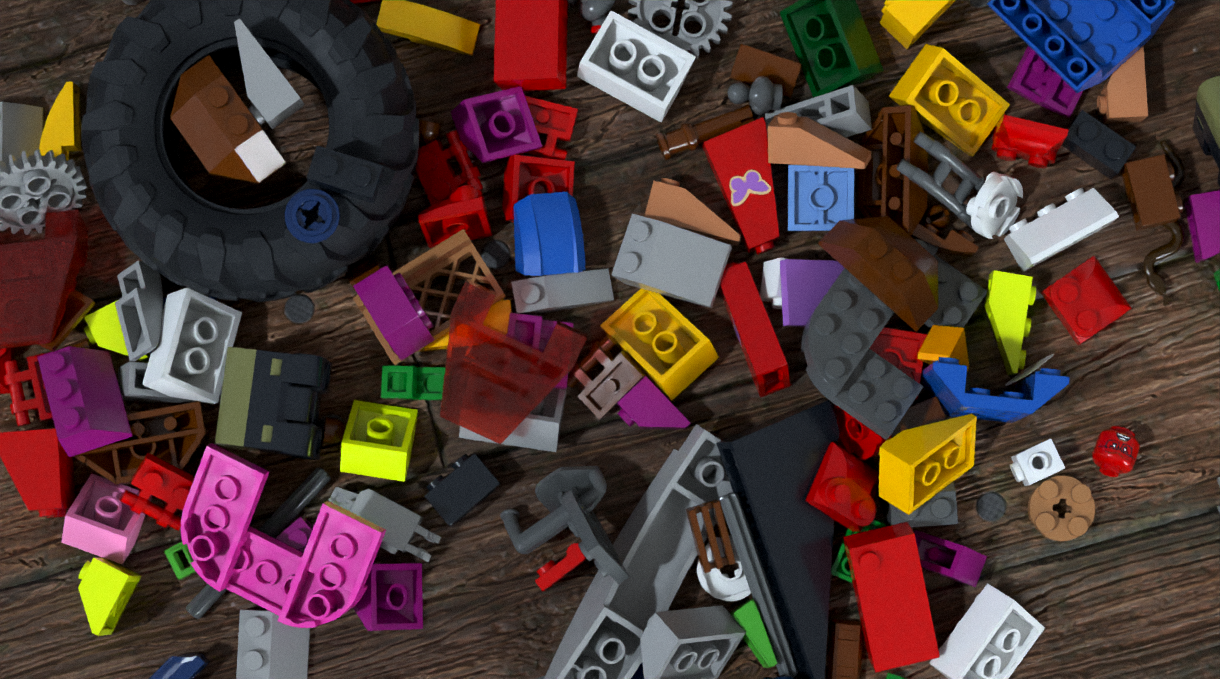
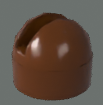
M419 120V141L429 144L437 140L441 130V123Z
M939 204L928 207L923 215V222L930 224L939 231L943 230L950 221L949 211L946 207ZM942 211L944 212V217L933 222L930 221V216Z
M325 417L323 443L336 444L343 439L346 426L341 420Z

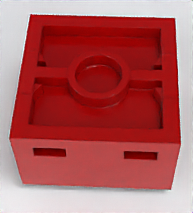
M884 327L869 349L920 384L923 361L917 358L918 352L928 334Z

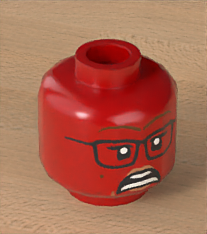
M1112 426L1110 429L1100 432L1092 453V460L1100 467L1099 471L1102 474L1118 477L1119 474H1126L1132 471L1140 444L1131 430L1120 426Z

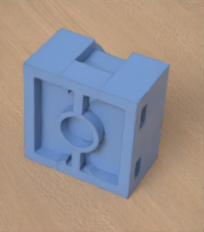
M788 165V231H830L840 220L855 219V168Z

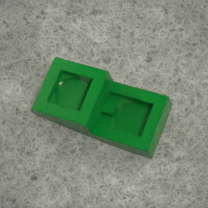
M382 366L381 398L451 401L452 368Z

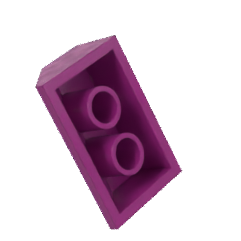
M68 346L37 356L57 437L68 457L133 436L109 351Z

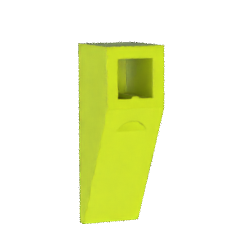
M994 270L989 274L988 292L984 307L1007 374L1014 376L1018 373V369L1024 368L1026 350L1021 348L1023 337H1028L1030 333L1031 318H1027L1028 305L1034 304L1036 286H1032L1033 277Z

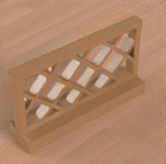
M464 229L393 272V275L398 272L401 273L413 293L422 294L419 304L423 310L428 295L443 298L439 313L425 311L428 318L437 319L435 329L430 331L434 341L506 297ZM472 255L476 261L473 274L458 272L460 262ZM481 270L485 276H479ZM439 275L449 277L445 292L430 289L432 280ZM456 278L471 281L467 296L452 293ZM477 282L491 284L495 291L485 298L473 297ZM357 294L353 297V300L395 366L401 360L394 353ZM450 299L465 302L463 311L456 316L446 314Z

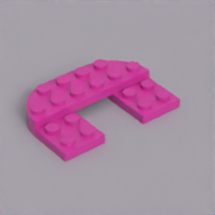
M213 443L207 445L181 517L182 543L188 546L193 562L190 564L197 574L219 592L227 589L278 615V622L292 627H317L336 620L353 608L362 598L368 587L365 583L386 529L330 501H326L321 506L304 553L249 526L269 471Z

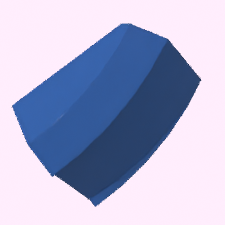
M568 192L530 194L514 204L516 272L523 275L543 276L579 273L586 270L581 220L577 202Z

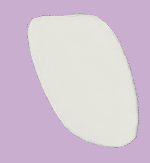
M1054 354L1030 365L1008 381L1005 386L1026 377Z

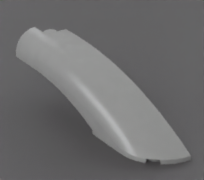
M696 424L679 451L676 449L672 451L613 544L629 578L618 584L610 575L604 577L598 570L557 649L544 679L632 678L642 663L640 637L647 627L649 618L655 612L668 611L685 575L698 554L686 509L715 499L720 500V497L733 493L716 444L721 441L720 439ZM709 509L710 518L712 521V525L714 527L716 522L713 510ZM700 512L696 516L703 542H705L707 533Z

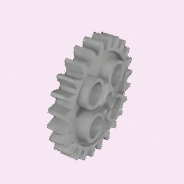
M629 0L630 4L637 6L628 10V16L637 17V19L632 21L633 23L677 47L691 52L696 56V59L699 58L700 48L707 53L711 52L710 41L718 45L720 44L721 39L717 32L727 34L728 28L722 22H729L732 18L731 14L724 12L732 8L731 1L705 0L702 3H697L693 0H685V10L682 12L678 36H673L672 32L679 0ZM664 15L669 18L670 24L665 28H658L652 21L656 16ZM689 21H696L701 25L702 30L699 33L690 34L685 30L684 25Z
M36 149L33 156H28L26 151H22L21 158L17 159L11 154L9 155V163L6 164L0 161V231L10 227L12 234L17 233L19 229H24L25 235H28L31 229L36 228L38 233H42L43 226H48L53 230L55 229L54 222L67 223L65 215L75 216L74 208L83 206L81 199L86 198L85 189L87 188L80 166L76 167L73 159L66 161L65 154L62 153L55 158L53 150H50L45 156H41L40 150Z

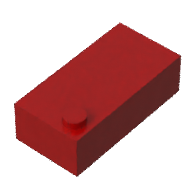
M496 0L494 82L501 90L522 86L523 91L566 89L568 0Z
M908 522L844 536L843 540L868 658L875 673L939 658L940 655L915 533Z

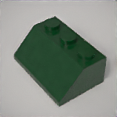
M799 0L779 12L799 63L802 64L801 68L813 98L851 85L861 84L884 71L856 0Z

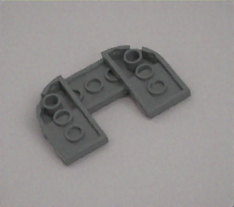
M913 238L938 260V310L924 324L929 328L933 325L964 328L988 291L936 256L935 253L938 248ZM844 268L807 321L802 335L801 352L804 351L808 365L806 371L816 388L832 403L887 440L923 386L869 349L894 311Z

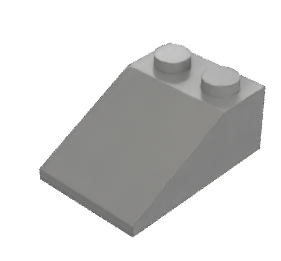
M632 214L611 275L630 286L712 308L732 246L659 220Z

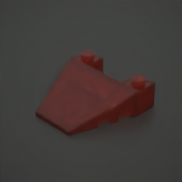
M78 209L46 213L44 240L0 245V349L52 343L66 310L65 302L69 293L74 291L77 284L75 279L80 267H84L87 260L88 231Z
M467 279L451 312L440 417L501 444L561 379L572 370L587 339V334L557 321L544 350L484 323L497 292Z

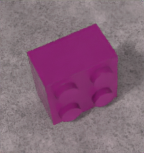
M386 265L353 286L382 335L401 361L434 341L428 330L433 327V324L400 272L393 275Z

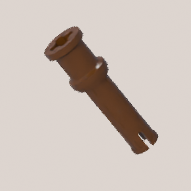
M747 104L744 107L692 126L690 123H683L679 129L665 134L658 132L655 135L661 154L666 161L670 159L671 155L687 149L694 151L698 148L699 143L754 121V118H751L753 114Z

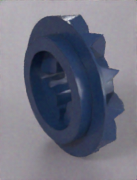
M306 189L295 194L288 202L285 209V223L289 232L299 241L315 244L328 240L337 230L340 213L335 200L328 193L318 189ZM319 203L318 215L325 224L313 222L306 230L307 218L299 210L311 212Z

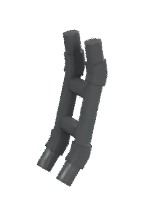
M920 131L913 142L925 149L926 152L941 161L932 177L905 159L900 161L896 170L929 192L973 230L971 216L966 212L967 205L963 203L972 189L979 192L986 179L979 176L943 144ZM951 170L963 179L954 195L941 186Z

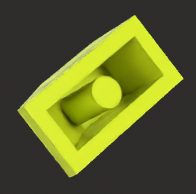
M115 302L84 317L88 326L84 327V331L92 345L97 343L101 348L129 357ZM150 352L138 360L148 363Z

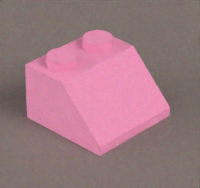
M91 474L65 515L61 543L123 565L136 543L146 514L142 512L137 514L131 511L130 506L121 502L120 498L126 489L136 495L139 490L123 484L116 485L106 478ZM150 495L148 501L150 502L152 500V495Z

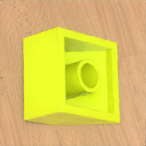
M354 400L341 442L340 472L405 482L411 460L418 410Z
M93 558L92 562L87 561L78 577L82 580L78 589L92 633L97 636L112 635L142 577L105 558Z

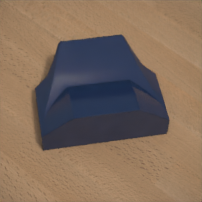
M202 653L171 656L149 679H193L210 661Z

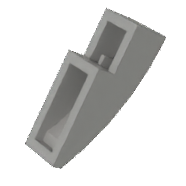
M137 261L117 275L122 298L116 301L115 305L129 360L133 362L157 347L162 329L163 292L160 273L150 268L143 261Z

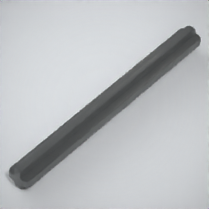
M317 467L259 528V531L276 538L330 481V475L323 468ZM207 584L186 606L187 611L194 618H201L227 589L219 592Z
M728 493L720 497L719 501L752 597L756 602L775 654L777 670L780 677H795L799 671L740 498L737 493Z

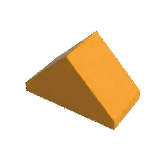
M933 325L918 352L917 359L930 365L935 360H939V357L959 359V365L967 366L968 372L969 360L965 329Z

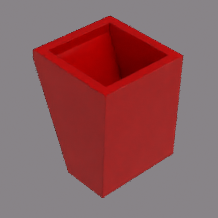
M56 429L0 432V458L27 509L39 512V517H65L66 511L69 510L75 500L73 456L68 457L58 440Z

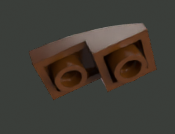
M918 223L911 236L938 248L937 252L947 255L972 257L979 248V246L974 244L975 239L963 230L955 232L951 229L945 239L939 237L940 231L927 223H924L923 226Z

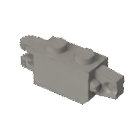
M336 487L328 500L386 529L380 547L392 554H396L397 550L402 552L408 551L429 562L432 555L428 551L410 544L415 533L424 536V539L432 543L438 544L441 539L437 534L420 526L424 517L373 490L367 489L356 494Z

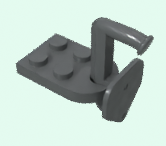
M598 466L560 467L539 481L535 488V494L538 500L551 513L524 532L518 521L520 513L517 510L506 509L502 511L500 518L503 520L505 529L518 553L524 555L532 552L569 526L573 534L577 538H581L582 542L578 546L584 556L589 561L593 558L595 559L594 563L604 577L610 575L618 584L629 578L605 529L592 511L603 498L607 488L606 479Z

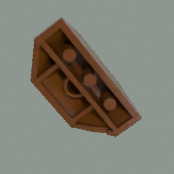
M209 55L181 74L170 119L210 174L260 184L287 165Z
M914 106L883 107L878 113L879 117L872 124V130H868L859 143L860 146L871 151L872 158L865 169H858L857 208L865 218L889 216L905 232L912 236L927 209L928 192L896 170V167L902 159H905L928 174V152L913 142L920 131L924 133Z
M889 216L840 220L818 242L827 253L916 332L938 310V260Z
M197 401L127 414L132 437L75 455V458L116 485L131 482L133 475L147 453L183 471L206 435L201 402Z

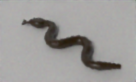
M1163 140L1160 144L1175 170V179L1171 181L1175 191L1181 187L1184 181L1185 168L1174 150ZM1177 220L1162 225L1170 230L1172 234L1169 243L1150 251L1143 262L1147 284L1153 291L1164 298V306L1168 305V301L1174 302V299L1166 295V284L1163 278L1154 272L1153 266L1155 262L1177 253L1183 245L1184 230Z

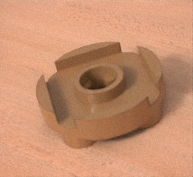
M1054 476L1041 482L1031 493L1028 501V516L1031 523L1034 524L1035 528L1045 538L1061 542L1070 541L1084 535L1091 526L1095 516V502L1089 487L1082 484L1079 480L1070 476ZM1060 499L1065 500L1066 505L1070 506V512L1065 513L1064 518H1059L1058 512L1053 511V504H1059Z

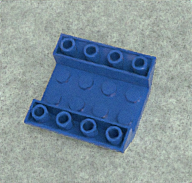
M991 0L987 3L1076 93L1104 82L1154 36L1175 6L1173 0Z
M939 357V360H935V362L922 371L920 384L932 398L937 396L941 408L947 416L960 417L973 414L980 420L1013 423L1034 413L1069 384L1070 377L1060 376L1061 370L1041 368L1040 371H1035V374H1030V377H1025L1024 380L1015 384V392H1004V394H999V397L990 396V390L982 388H970V391L965 392L967 366L959 365V359Z

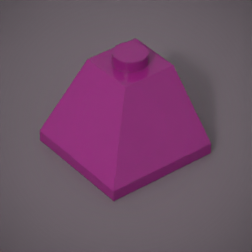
M522 86L464 99L451 111L460 141L483 163L542 147Z
M422 563L373 564L365 583L368 587L362 598L353 607L367 631L423 629Z

